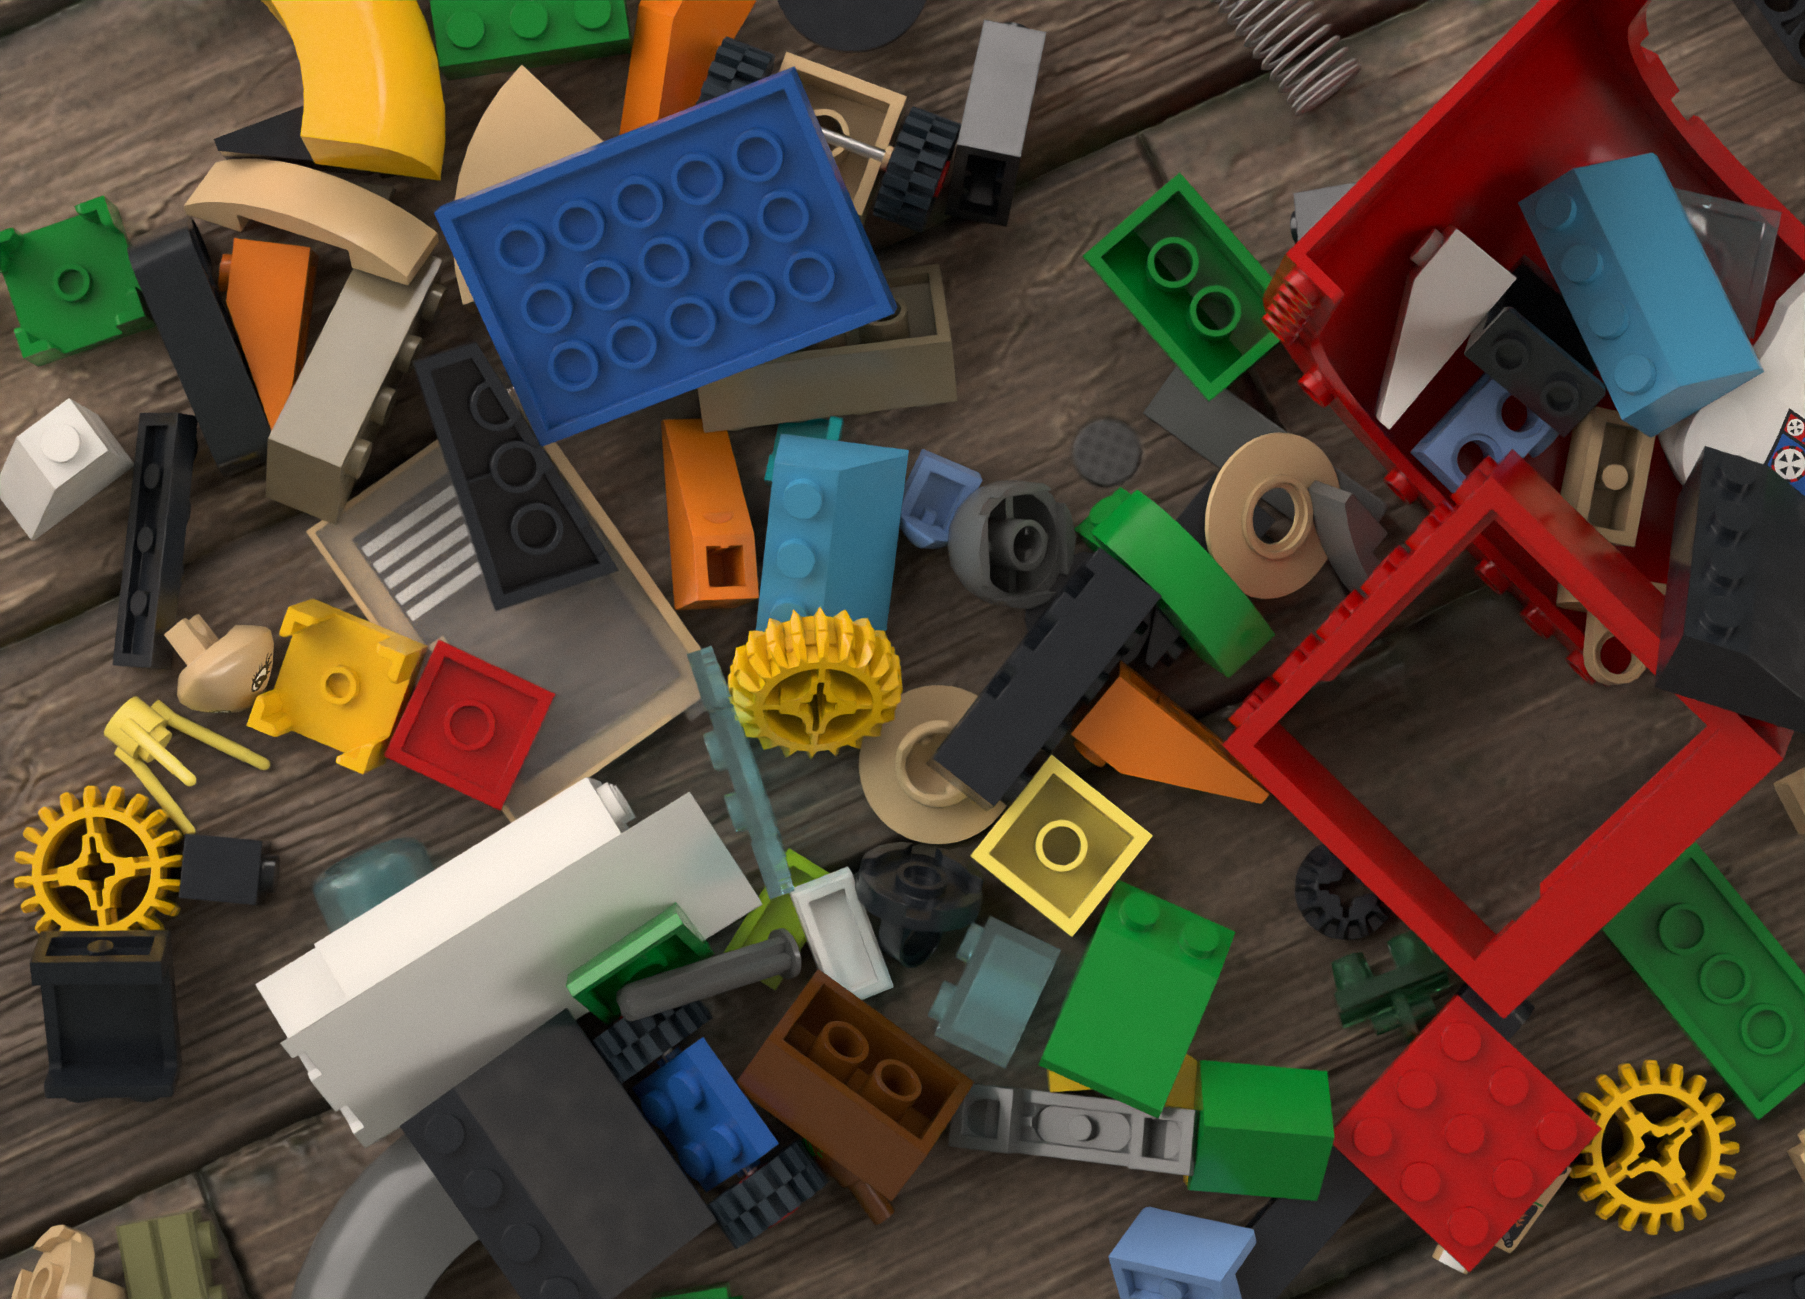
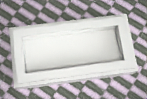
M848 866L788 890L817 969H820L861 1000L894 987L865 907L857 898L855 880Z

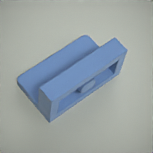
M1145 1207L1108 1257L1120 1299H1242L1235 1273L1257 1241L1254 1230L1250 1228L1153 1207Z

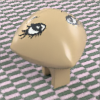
M197 614L190 620L187 618L182 619L164 634L187 664V667L179 674L177 684V697L179 702L186 707L208 713H239L252 707L258 695L266 691L273 666L274 642L270 629L254 625H235L219 640L203 618Z

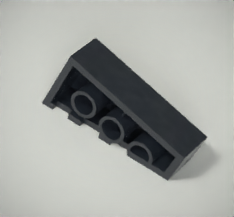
M469 342L413 360L412 364L494 610L498 611L619 571L476 342Z

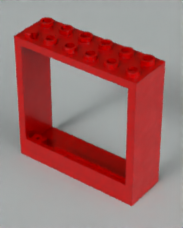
M1511 449L1498 463L1490 455L1482 460L1450 496L1457 504L1452 508L1443 500L1404 542L1411 550L1407 552L1399 544L1359 587L1366 595L1363 597L1354 589L1315 631L1322 639L1319 640L1311 632L1271 675L1278 683L1268 675L1244 699L1242 705L1228 718L1236 728L1222 744L1503 1019L1784 759L1794 733L1793 730L1784 727H1777L1765 721L1675 694L1707 726L1541 881L1540 898L1517 920L1514 921L1512 919L1501 931L1495 934L1278 722L1318 681H1332L1493 520L1501 525L1656 676L1665 596L1514 449Z

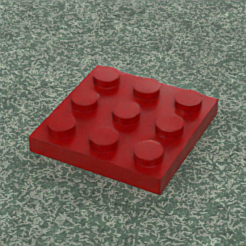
M1454 995L1333 1126L1335 1137L1333 1146L1464 1269L1471 1272L1602 1128L1459 995Z

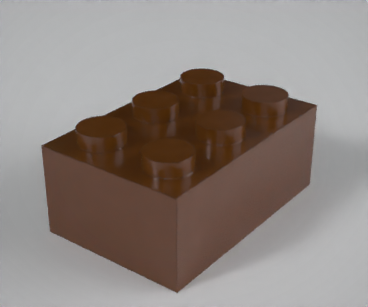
M820 969L815 972L736 1081L743 1094L890 1201L895 1198L929 1154L975 1083Z

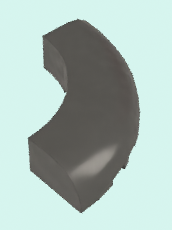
M406 1134L398 1138L367 1166L339 1199L310 1247L298 1273L290 1299H428L438 1281L454 1261L479 1239Z

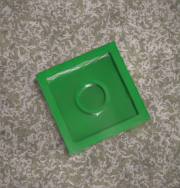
M104 195L75 205V210L79 214L75 217L25 234H21L15 228L0 231V273L3 274L20 327L14 329V333L23 358L37 367L157 326L128 257L127 248L129 240L118 207Z

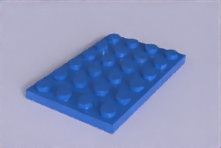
M795 66L442 205L434 212L535 436L542 447L890 316L897 309V304Z

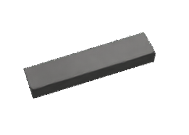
M1177 366L1143 412L1146 417L1220 470L1240 447L1252 439L1269 433H1287L1227 389L1208 403ZM1333 466L1340 489L1353 493L1379 522L1390 507ZM1274 488L1261 496L1260 499L1292 522L1294 521V503L1286 490Z

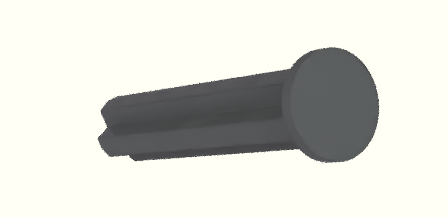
M784 928L775 929L769 934L768 940L625 984L623 988L616 992V1002L620 1007L623 1018L632 1022L776 975H780L784 979H792L797 977L801 970L800 951L794 937L788 930Z

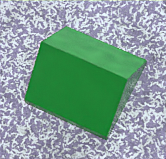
M1198 1060L1194 1109L1199 1110L1194 1175L1188 1176L1187 1190L1317 1201L1335 1138L1328 1072Z

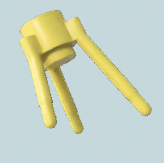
M134 696L123 704L110 719L104 730V736L117 746L114 755L132 769L184 835L195 834L194 826L144 763V761L149 763L156 759L185 785L193 786L196 784L195 775L165 749L172 738V733L165 728L167 725L260 770L269 769L270 761L267 758L175 713L162 701L157 700L150 707L138 696Z

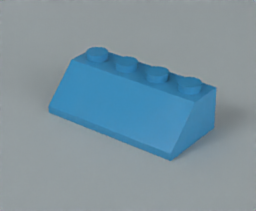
M1648 153L1574 168L1518 202L1617 411L1624 422L1652 438L1764 372L1657 155Z

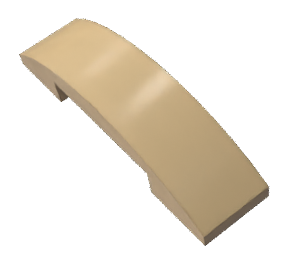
M242 158L216 162L184 205L186 215L239 232L252 219L346 249L349 252L352 268L408 286L439 242L436 231L385 198L336 176L281 161Z

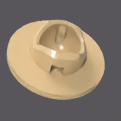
M945 685L924 686L901 694V702L897 704L895 710V720L882 725L881 736H864L859 756V774L864 794L877 816L898 834L927 844L955 843L966 840L985 830L1005 809L1006 805L999 800L995 807L985 811L926 764L978 697L976 694L961 688Z

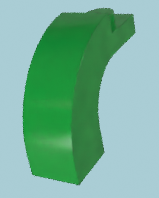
M1118 488L1111 496L1097 502L1091 509L1089 516L1074 529L1088 548L1094 552L1099 548L1103 549L1159 593L1161 598L1157 601L1156 605L1177 628L1195 654L1227 678L1231 677L1275 636V633L1255 606L1213 557L1167 512L1139 490H1135L1130 494L1123 488Z

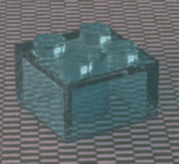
M989 915L983 926L973 922L970 923L955 955L956 958L965 962L956 984L954 985L943 980L928 1012V1017L938 1021L933 1030L934 1035L1006 1069L1061 949Z

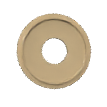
M1278 432L1261 435L1240 447L1227 460L1212 486L1205 514L1207 549L1213 559L1247 596L1273 599L1291 594L1307 584L1319 572L1327 560L1314 526L1313 506L1308 488L1315 480L1339 489L1340 485L1333 465L1325 453L1316 444L1301 436ZM1274 488H1282L1290 494L1295 507L1294 521L1290 531L1282 540L1273 544H1266L1257 537L1254 531V509L1264 493Z

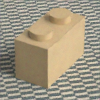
M1594 407L1572 430L1560 495L1612 545L1635 547L1655 436L1650 438L1624 422L1618 411Z

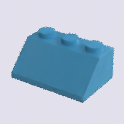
M788 434L780 435L773 469L756 623L757 631L765 632L769 618L783 623L791 619L793 610L801 617L814 616L819 607H821L826 616L834 617L846 609L853 622L861 618H868L874 630H887L909 450Z

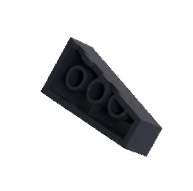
M1097 549L1080 564L926 764L985 811L995 807L999 800L1009 807L1032 778L1024 770L1039 750L1048 756L1063 739L1071 727L1070 724L1064 721V718L1078 701L1087 706L1110 677L1103 669L1118 651L1126 655L1141 638L1149 626L1143 619L1161 598V595L1103 549Z

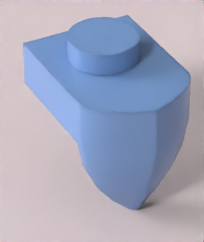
M922 449L904 486L899 528L907 539L921 549H939L947 546L949 526L955 512L964 500L979 488L982 482L980 473Z

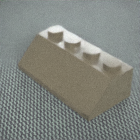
M932 264L882 271L897 304L894 314L697 388L704 433L723 430L738 431L747 427L787 422L802 423L811 419L827 418L830 416L865 415L875 411L915 406L929 407L938 403L958 401L952 341L940 265Z

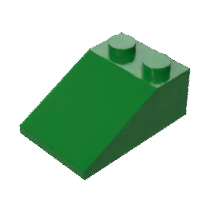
M1117 880L1096 920L1038 1065L1155 1118H1159L1217 983L1235 931L1121 880Z

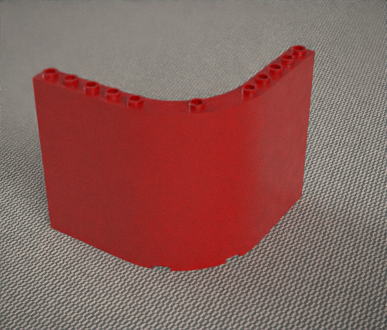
M1539 0L1284 255L1264 293L1263 305L1266 314L1261 320L1282 342L1304 375L1297 381L1299 386L1320 407L1325 409L1329 405L1352 433L1389 472L1383 478L1384 483L1399 499L1409 506L1417 500L1431 513L1443 500L1452 508L1457 504L1450 498L1453 493L1420 463L1410 451L1484 373L1482 369L1464 355L1470 337L1469 334L1391 429H1388L1374 415L1407 275L1416 264L1409 257L1419 242L1433 228L1442 233L1451 224L1507 271L1525 254L1554 279L1518 202L1574 168L1654 153L1658 156L1752 347L1765 329L1776 301L1805 273V226L1735 158L1700 117L1693 115L1687 121L1671 99L1680 90L1667 72L1659 56L1640 44L1649 35L1646 10L1652 0ZM1596 369L1593 375L1604 383L1598 369ZM1606 388L1605 396L1595 407L1617 411ZM1513 395L1508 397L1502 406L1501 416L1504 424L1509 429L1516 431L1523 426L1527 418L1526 406ZM1572 430L1565 438L1558 434L1556 439L1535 458H1532L1528 453L1523 458L1559 494H1561ZM1658 435L1655 436L1635 547L1613 546L1650 582L1667 584L1676 501L1683 486L1675 478L1668 465ZM1471 441L1461 447L1457 456L1458 467L1466 477L1484 460L1480 447ZM1493 520L1465 548L1479 562L1474 568L1475 573L1498 595H1502L1508 590L1525 607L1519 613L1522 620L1544 640H1548L1553 635L1570 652L1565 658L1567 664L1585 682L1593 685L1596 680L1589 675L1583 658L1587 613L1556 606L1558 581L1501 525ZM1616 637L1606 640L1600 651V659L1604 668L1614 674H1621L1632 659L1631 651Z

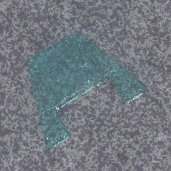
M709 646L689 653L687 657L705 710L710 715L714 727L713 731L703 734L715 771L721 772L728 769L735 792L724 795L734 828L739 833L749 830L752 839L751 846L769 899L793 892L795 888L790 877L791 872L786 860L781 833L749 739L746 737L744 728L740 724L739 716L736 713L731 698L732 695H730L713 647Z

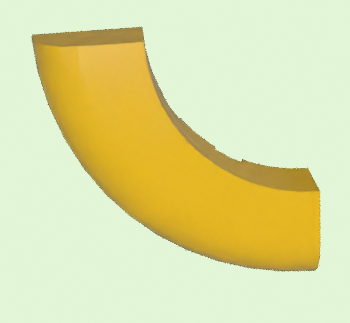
M261 0L287 30L296 48L304 88V112L300 137L315 164L440 181L445 149V103L443 101L438 57L427 22L417 0Z

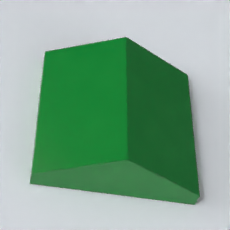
M676 902L569 973L566 987L574 999L606 1025H609L622 1016L620 1007L616 1002V992L623 988L625 984L708 959L715 955V953Z

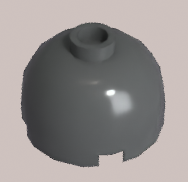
M995 481L975 490L957 508L949 526L947 549L950 564L962 585L982 601L997 606L1032 609L1048 602L1057 593L1049 590L1056 583L1059 574L1068 575L1073 564L1076 541L1072 515L1065 503L1055 501L1052 494L1048 492L1052 490L1044 483L1027 481Z

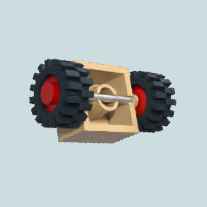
M726 36L716 52L714 61L710 65L708 76L702 85L701 94L696 105L771 76L774 68L775 54ZM786 52L779 72L795 66L862 225L865 222L882 174L885 172L873 215L922 233L932 212L935 200L939 197L947 177L961 124L913 106L900 132L896 147H893L907 111V96Z

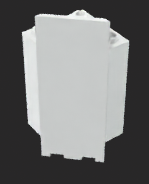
M586 777L314 944L316 948L255 984L288 1037L280 1044L292 1058L300 1057L308 1071L311 1082L335 1112L339 1109L341 1110L353 1134L365 1149L400 1128V1125L565 1008L569 1009L576 1020L590 1012L574 999L567 989L568 974L676 902L705 940L763 905L690 792L629 828L626 823L636 817L616 785L613 786L612 783L609 785L606 782L602 785L601 781Z

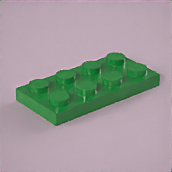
M1695 841L1599 931L1752 1118L1759 1120L1805 1082V974Z

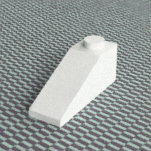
M1451 224L1442 233L1435 228L1429 231L1409 257L1416 264L1407 275L1374 410V415L1388 429H1391L1517 279Z

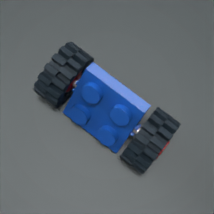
M701 1000L632 1022L620 1016L618 1018L620 1021L591 1042L621 1084L659 1056L662 1057L657 1062L660 1068L632 1087V1089L640 1099L642 1110L647 1119L663 1131L678 1152L679 1162L685 1172L697 1180L705 1192H708L734 1174H737L739 1178L746 1174L745 1177L707 1204L717 1218L716 1223L735 1249H738L754 1237L760 1235L767 1228L770 1229L797 1210L801 1203L812 1197L830 1181L800 1139L792 1142L756 1167L761 1163L759 1158L779 1143L706 1040L702 1037L683 1052L679 1047L672 1050L674 1045L713 1018Z

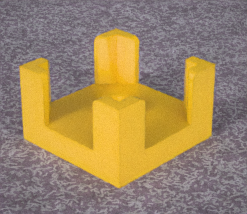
M313 598L289 606L279 636L286 638L292 635L276 684L273 690L258 695L246 726L273 737L293 731L344 753L337 756L335 762L361 774L386 764L388 758L384 757V754L405 712L428 646Z

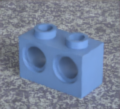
M1484 372L1410 453L1451 493H1454L1466 478L1458 467L1457 456L1461 447L1467 442L1471 441L1477 444L1483 453L1484 459L1490 455L1498 463L1511 449H1514L1522 458L1527 453L1532 458H1535L1556 439L1559 433L1528 407H1526L1527 418L1523 426L1516 431L1509 429L1502 420L1501 410L1505 400L1512 394Z

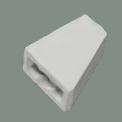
M68 398L16 437L0 473V499L29 538L34 541L134 467V462L98 414Z

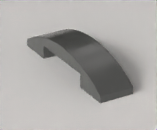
M973 1084L951 1118L948 1146L1007 1154L1021 1153L1127 1166L1129 1169L1193 1176L1199 1110L1165 1105L1159 1118H1155L1113 1098Z

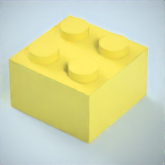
M1050 755L972 852L970 857L1068 936L1073 937L1153 835L1053 755Z

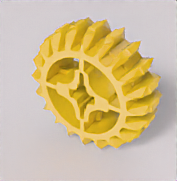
M821 607L818 608L814 616L801 617L793 610L789 621L782 623L776 619L769 618L765 632L749 631L746 645L736 647L733 664L730 665V674L728 675L731 710L735 713L736 721L740 722L744 728L746 737L758 738L763 750L779 746L785 758L797 750L805 751L810 760L817 751L829 750L837 757L840 747L850 745L861 749L864 736H881L882 725L895 720V710L897 704L901 702V693L903 692L900 659L895 653V648L891 646L890 641L887 639L885 631L874 630L868 618H861L853 622L846 609L834 617L826 616Z
M91 785L84 788V807H81L78 799L72 793L66 792L59 797L60 805L64 812L63 817L50 807H42L39 810L40 819L49 829L45 833L37 828L26 827L23 836L28 841L38 845L35 853L18 851L15 854L16 862L32 864V876H19L14 879L15 888L28 889L34 887L36 896L25 900L21 904L22 911L24 913H32L43 908L46 912L35 926V930L39 934L41 931H52L57 925L61 926L59 931L140 930L141 926L145 930H165L163 923L155 916V913L160 911L169 916H177L181 908L178 904L165 897L168 890L179 892L181 879H171V867H182L183 855L169 856L167 848L178 844L183 839V836L179 830L168 831L159 835L157 830L166 823L169 814L163 809L152 812L146 819L142 817L148 806L149 798L147 796L136 794L128 806L124 808V788L112 786L107 793L105 805H103L99 788ZM105 818L119 821L133 830L143 842L149 856L126 857L122 855L115 847L113 834L107 833ZM86 823L87 834L82 835V852L79 858L72 864L54 868L57 852L65 838L74 829ZM99 855L103 863L114 864L115 876L105 878V889H103V884L100 880H91L89 876V868L99 865ZM151 875L147 893L140 905L129 916L118 921L117 909L122 907L121 893L124 886L132 879ZM76 886L82 889L88 895L91 910H97L98 925L86 922L74 915L64 905L56 888Z
M1644 1060L1641 1069V1080H1638L1631 1064L1622 1063L1618 1065L1620 1086L1617 1087L1607 1075L1600 1074L1595 1078V1081L1604 1097L1599 1101L1593 1095L1586 1092H1581L1577 1097L1581 1105L1591 1110L1589 1117L1602 1130L1580 1152L1583 1153L1584 1160L1568 1166L1571 1168L1568 1176L1571 1178H1582L1589 1175L1591 1180L1581 1186L1577 1192L1581 1200L1587 1202L1603 1194L1604 1196L1598 1203L1595 1214L1604 1220L1611 1217L1621 1207L1618 1226L1626 1231L1633 1229L1640 1214H1642L1644 1232L1649 1235L1658 1234L1662 1214H1664L1666 1223L1671 1230L1676 1232L1683 1230L1684 1219L1680 1209L1685 1207L1688 1213L1695 1219H1704L1707 1213L1698 1198L1704 1194L1716 1202H1721L1725 1194L1721 1189L1711 1184L1715 1175L1725 1179H1734L1736 1170L1732 1167L1719 1164L1721 1154L1733 1155L1739 1153V1144L1737 1142L1720 1140L1719 1133L1729 1131L1736 1126L1735 1119L1731 1116H1719L1716 1118L1711 1116L1712 1113L1722 1106L1724 1098L1719 1093H1712L1699 1100L1698 1098L1705 1088L1706 1079L1701 1075L1695 1074L1681 1087L1684 1075L1683 1066L1671 1063L1668 1066L1662 1080H1660V1069L1656 1060ZM1647 1094H1665L1679 1102L1685 1110L1675 1117L1668 1116L1660 1122L1651 1123L1642 1112L1635 1109L1629 1100ZM1615 1114L1617 1116L1616 1121L1623 1132V1144L1616 1155L1610 1158L1611 1164L1604 1167L1601 1153L1602 1137L1609 1119ZM1696 1127L1699 1135V1156L1696 1166L1687 1180L1684 1177L1686 1173L1679 1162V1150L1683 1142L1692 1135L1691 1130ZM1644 1133L1655 1137H1663V1140L1657 1145V1150L1661 1155L1657 1161L1645 1156H1638L1645 1148L1644 1142L1641 1139ZM1651 1171L1659 1181L1666 1184L1671 1193L1655 1199H1636L1627 1196L1615 1185L1626 1177L1632 1179L1642 1172Z

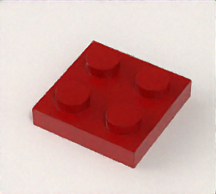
M438 639L384 757L502 811L557 694Z

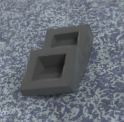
M1315 480L1308 488V491L1311 495L1313 506V522L1322 548L1333 569L1350 592L1356 589L1364 597L1366 593L1359 587L1381 563L1373 554V551L1388 532L1353 493Z

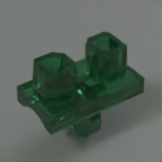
M1412 930L1397 935L1386 942L1388 953L1395 966L1394 970L1373 977L1363 952H1354L1331 963L1336 989L1334 993L1335 1009L1343 1029L1370 1019L1376 1036L1399 1028L1405 1042L1409 1044L1419 1034L1415 1021L1437 1013L1430 994L1450 987L1447 977L1449 966L1436 953L1433 954L1431 948Z

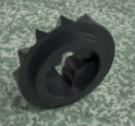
M1323 843L1318 845L1307 854L1297 871L1295 899L1299 911L1311 927L1325 936L1340 940H1351L1370 935L1390 918L1392 910L1376 894L1364 893L1363 896L1352 898L1351 907H1347V917H1342L1343 907L1340 906L1339 896L1329 894V890H1319V883L1330 884V881L1341 880L1343 870H1346V865ZM1353 873L1354 882H1357V883H1360V884H1364V883Z

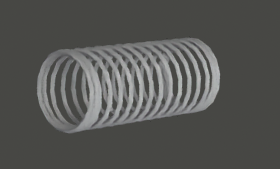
M1210 0L1211 2L1222 1L1219 4L1218 13L1231 12L1228 15L1227 24L1236 25L1239 23L1235 36H1245L1248 34L1245 38L1244 47L1257 46L1253 51L1252 58L1261 59L1265 57L1262 61L1261 70H1271L1274 68L1270 75V81L1276 82L1283 79L1279 84L1278 92L1287 93L1292 90L1288 95L1287 104H1293L1291 110L1296 111L1295 115L1297 116L1304 115L1347 84L1361 70L1362 64H1357L1358 59L1352 58L1323 77L1306 92L1295 97L1318 74L1342 58L1349 49V47L1341 48L1316 69L1286 86L1309 63L1321 56L1340 40V36H1333L1304 60L1278 74L1295 56L1331 29L1332 24H1326L1295 49L1269 63L1287 44L1321 20L1323 13L1318 12L1286 38L1260 52L1279 32L1312 9L1314 2H1307L1277 27L1251 41L1270 21L1288 10L1299 0H1285L1265 18L1244 30L1243 28L1254 16L1276 0H1263L1255 8L1237 18L1234 17L1251 0H1239L1227 7L1226 5L1231 0Z

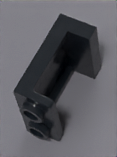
M1524 254L1509 270L1517 279L1471 332L1464 355L1565 438L1605 396L1606 385L1593 375L1597 367L1555 279Z
M170 930L41 931L30 960L32 986H41L49 1060V1070L44 1082L45 1097L49 1099L65 1098L70 1102L84 1103L96 1098H130L137 1102H151L161 1097L173 1096L182 1067Z

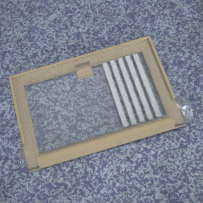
M505 370L497 372L496 375L535 436ZM436 440L347 502L337 525L321 520L306 532L369 622L428 646L414 684L415 687L439 639L557 694L502 810L512 823L582 779L590 778L682 712L685 713L690 722L722 700L715 689L725 683V681L556 442L542 448L619 571L495 611L491 605L438 440Z

